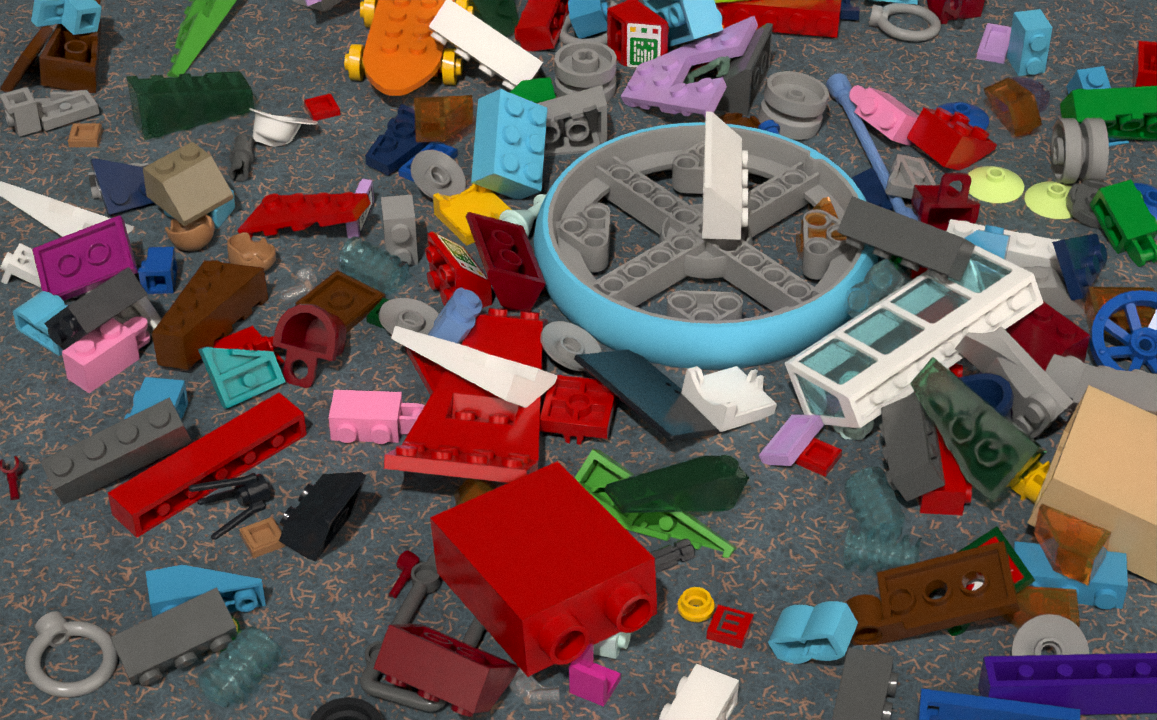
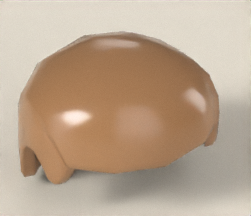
M205 214L186 226L176 219H172L170 230L168 227H165V231L169 240L177 249L192 252L202 249L211 241L215 231V224L213 219Z
M243 232L233 235L227 240L230 264L262 267L265 272L276 261L275 246L267 243L264 237L259 242H254L250 238L249 233Z

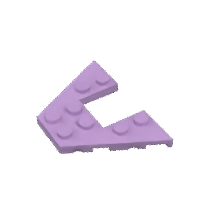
M755 16L638 65L621 95L624 104L630 107L639 106L641 109L647 110L651 106H656L660 108L661 112L671 114L682 113L683 116H690L692 113L703 114L706 119V112L714 113L727 88L723 77L715 79L704 78L689 84H685L683 81L692 65L707 63L718 57L728 56L733 58L743 56L758 27Z

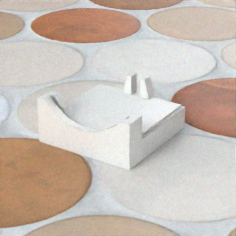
M698 366L686 370L681 394L720 432L762 420L774 414L777 406L763 391L764 376H757L758 371L756 369L751 370L748 376L737 366L704 376Z

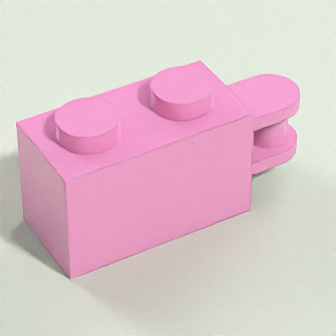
M858 85L851 89L849 97L857 105L854 111L857 115L890 140L908 146L914 144L906 137L919 115L888 93L871 87L865 89Z
M136 316L122 324L112 318L63 350L62 356L67 379L86 392L91 393L140 359L138 350L150 342V334L146 331L148 327L147 319Z
M334 390L328 417L331 440L351 443L353 441L375 442L377 444H385L387 442L399 443L400 434L409 433L425 405L403 403L402 392Z

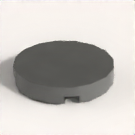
M1083 180L1082 184H1073L1066 197V206L1071 215L1083 224L1102 229L1089 204L1099 188L1109 185L1096 180Z

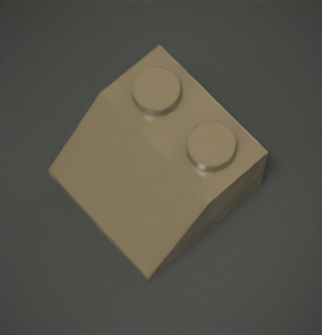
M194 142L188 143L143 168L146 196L184 226L234 199L232 191L212 156Z

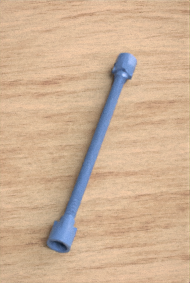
M841 73L834 74L827 80L826 87L837 104L839 103L843 106L885 190L889 172L861 117L854 112L856 107L849 97L852 86L846 75ZM887 194L896 213L918 221V217L914 214L912 208H907L901 197Z

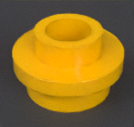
M688 588L678 599V612L688 621L702 622L709 619L714 613V600L710 593L703 588Z

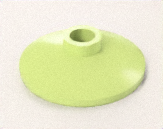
M979 167L968 173L971 176L969 194L981 201L1007 203L1019 198L1024 191L1022 179L1016 173L1002 167Z
M1048 181L1037 183L1026 191L1024 196L1025 203L1038 215L1051 219L1074 217L1066 206V197L1072 186Z

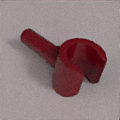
M14 456L16 465L11 470H6L7 466L4 459L0 460V470L7 476L10 500L19 499L17 476L23 472V463L17 456Z
M409 550L404 551L396 563L397 568L402 572L388 596L395 599L410 580L412 568L420 561L419 557Z

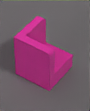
M589 644L583 654L569 666V693L603 707L621 681V673L594 663L593 644Z

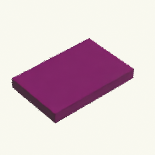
M120 215L32 248L42 291L58 295L63 301L95 289L128 267L133 274L138 273L125 222Z

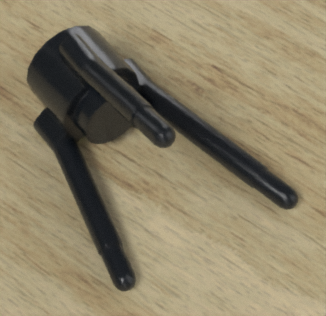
M252 473L244 477L203 482L188 487L190 492L235 486L234 489L201 498L197 503L198 505H203L236 496L240 506L248 505L249 507L211 535L212 540H216L223 534H226L254 513L265 510L263 502L270 500V490L262 474L256 475Z

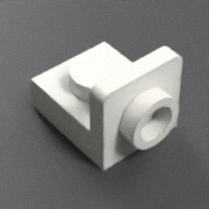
M19 243L14 254L8 252L2 262L0 269L5 271L1 282L7 284L10 277L15 275L41 288L33 251L31 248Z

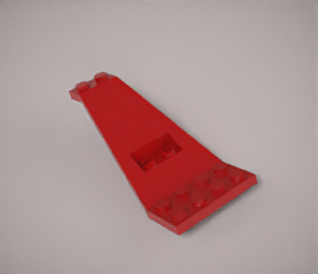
M489 308L488 313L478 315L475 325L461 345L489 355L541 369L542 343L540 336L543 328L548 324V319H540V313L520 311V316L508 315L507 309ZM446 369L402 445L396 446V449L385 454L384 469L506 483L538 470L541 396L525 408L505 401Z

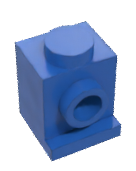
M149 247L147 260H142L141 268L138 270L140 284L147 294L174 293L178 270L174 247Z

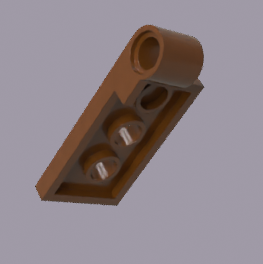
M1004 541L877 572L881 601L873 595L863 594L854 596L845 602L858 621L850 641L855 646L879 645L1020 611ZM971 580H984L980 588L976 590L966 589V585ZM937 588L947 589L943 597L939 599L929 598L933 590Z

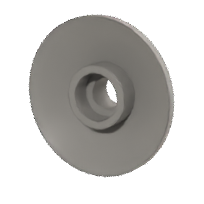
M424 150L419 152L412 160V178L418 188L433 199V194L436 193L452 196L465 191V175L458 163L447 154L437 150Z
M395 298L381 306L379 320L382 326L391 334H393L395 326L428 335L439 313L424 302L410 298Z
M551 322L541 332L540 340L546 353L557 363L572 370L587 371L574 360L576 355L602 352L600 345L589 332L569 322Z
M1054 614L1039 615L1025 622L1015 634L1011 649L1012 656L1041 655V650L1044 646H1050L1054 651V655L1089 654L1088 643L1081 629L1071 620Z

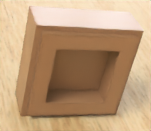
M74 123L68 138L69 147H98L103 132L102 124Z
M273 517L239 529L240 536L253 558L286 546L279 541L282 532Z

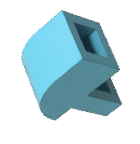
M34 0L31 22L37 27L62 24L73 35L98 32L102 7L95 0Z

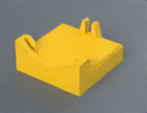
M472 184L465 191L452 196L439 193L433 194L434 215L466 246L475 242L466 219L468 212L499 219L503 211L512 210L491 190L476 184Z

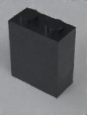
M128 267L68 305L44 324L48 328V334L52 341L65 350L145 297L147 292Z

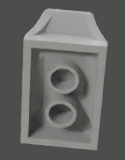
M1002 326L995 331L987 333L968 332L955 348L983 374L999 375L1010 383L1014 394L1013 406L1011 408L1013 410V426L1023 436L1032 438L1039 436L1073 403L1071 398Z

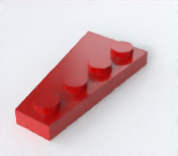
M322 192L318 194L295 193L292 195L273 193L262 199L261 204L237 231L239 234L247 232L250 238H252L254 232L263 231L265 236L277 234L278 229L291 226L293 231L305 230V228L313 225L315 222H318L320 227L354 222L359 219L371 202L367 193L345 192L342 194H328Z

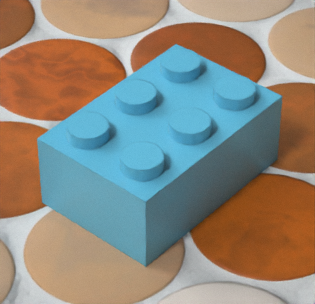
M643 0L645 6L668 22V47L723 30L722 15L717 9L714 0Z
M502 89L479 98L471 183L514 199H523L541 192L547 107Z

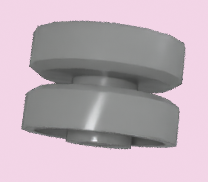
M577 41L562 46L556 52L554 58V72L556 74L554 82L557 97L603 85L606 102L610 101L616 93L617 56L613 49L595 41Z
M792 71L774 73L767 79L764 99L760 104L758 120L760 123L774 120L780 126L779 134L794 140L812 138L817 135L821 127L822 113L827 106L829 91L822 82L803 73Z
M1075 118L1057 119L1053 127L1051 139V165L1055 182L1074 184L1079 177L1082 182L1083 180L1103 182L1107 172L1109 156L1108 133L1105 121L1102 118H1085L1079 125Z

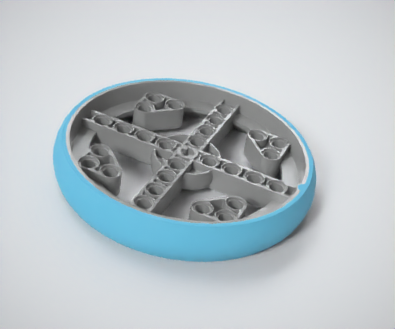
M705 123L661 125L637 130L606 141L583 154L561 173L550 187L540 207L534 233V253L546 282L545 288L559 310L573 324L589 332L598 342L616 351L628 349L643 356L649 362L671 367L689 369L698 366L704 370H721L735 366L738 368L758 366L799 354L847 323L862 304L871 288L879 257L872 254L874 248L865 245L863 250L846 244L847 237L838 233L837 230L851 197L853 196L864 201L867 200L854 181L839 166L816 150L776 133L752 127L727 124L742 138V150H748V174L768 178L769 180L748 192L747 207H742L748 208V226L741 227V240L703 239V204L689 205L645 175L672 170V187L676 191L703 194ZM602 197H605L657 232L660 236L659 244L596 280L591 272L604 270L608 265L610 208L603 203H598ZM809 203L816 210L806 212L803 217L801 239L802 271L805 276L811 279H821L815 287L752 246L753 236ZM686 276L704 279L723 277L773 312L742 319V298L732 292L680 290L672 292L667 298V316L651 313L636 306Z

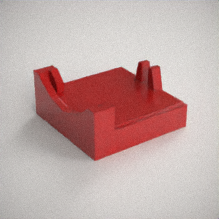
M557 375L555 384L547 390L540 415V431L563 434L565 442L569 444L571 436L577 437L578 445H581L584 436L607 439L613 411H616L618 397L597 379Z

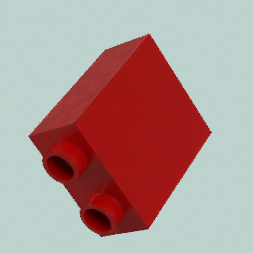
M558 461L430 517L437 573L527 677L553 664H569L579 658L589 644L595 645L619 632L631 633L637 631L652 616L657 614L655 557Z

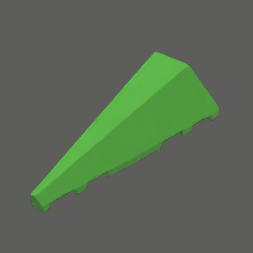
M189 0L193 2L191 7L187 6L185 8L184 14H186V18L180 25L175 48L180 50L178 55L174 54L172 56L171 62L173 66L167 73V76L181 78L237 0Z
M592 449L575 476V479L626 530L668 541L670 537L680 540L686 538L690 540L695 549L699 550L701 546L719 550L723 552L722 557L729 558L737 549L736 546L601 450Z

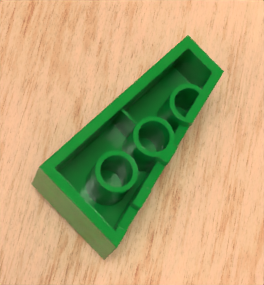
M1157 86L1072 90L1060 103L1062 118H1075L1079 125L1085 118H1102L1107 127L1108 138L1157 141Z

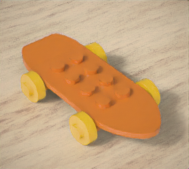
M446 0L361 1L360 18H364V25L369 27L370 30L365 47L362 44H351L349 54H345L344 67L345 70H348L350 80L362 81L365 73L369 82L377 90L390 96L408 94L427 83L432 77H438V73H442L444 85H456L457 76L462 75L463 61L454 52L456 49L445 48L446 44L443 45L432 38L431 34L433 32L429 30V25ZM452 0L474 15V6H470L469 0Z

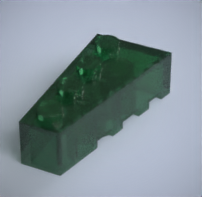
M241 71L205 73L204 76H191L189 73L164 78L163 75H151L147 79H138L137 76H126L134 122L144 140L252 112L249 108L255 109L252 88Z

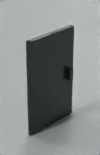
M627 349L581 354L574 357L577 363L669 442L722 433L681 394L682 389L643 356Z

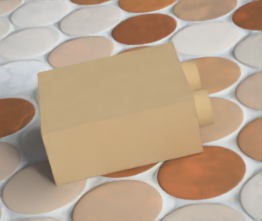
M1088 385L1063 430L1027 523L1082 549L1126 553L1127 570L1157 583V416Z

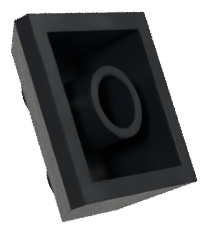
M361 472L322 474L314 485L308 483L298 499L300 502L296 508L290 506L284 513L280 521L283 530L279 541L307 559L316 562L353 514L366 475Z

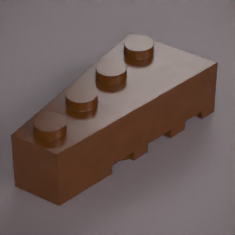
M95 0L101 6V0ZM101 16L98 32L73 35L65 26L57 24L39 57L41 85L71 91L87 90L89 93H96Z
M204 260L152 332L157 364L159 366L181 369L191 368L201 359L198 349L214 347L213 341L226 337L233 331L232 325L237 320H245L252 314V307L256 304L263 305L269 299L264 268L222 263L217 260Z

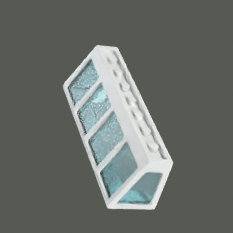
M975 246L960 282L948 278L945 283L928 276L930 270L925 271L785 362L804 415H820L824 425L862 428L882 414V407L907 397L963 359L964 356L955 348L968 332L987 333L997 330L1000 326L1006 329L1042 305L1043 300L1034 274L978 246Z

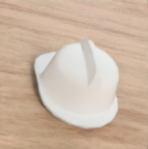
M249 108V110L255 112L253 139L272 147L290 143L301 124H318V122L308 119L271 115Z

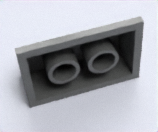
M766 23L757 29L743 56L733 57L730 60V69L727 75L723 76L727 88L716 110L743 113V115L748 116L770 69L773 24Z

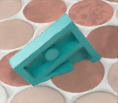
M213 347L198 349L224 409L286 382L273 351Z

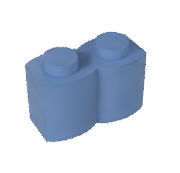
M458 288L435 319L434 326L428 335L461 344L475 325V318L482 310V301L474 292Z

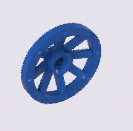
M1143 290L1125 292L1113 297L1100 308L1092 323L1089 339L1091 353L1098 366H1108L1116 370L1126 371L1113 358L1130 357L1132 363L1128 371L1140 370L1141 366L1146 364L1153 374H1157V292ZM1136 306L1156 308L1148 327L1142 328ZM1124 309L1131 334L1109 318L1116 312ZM1104 330L1126 346L1106 347L1104 343Z

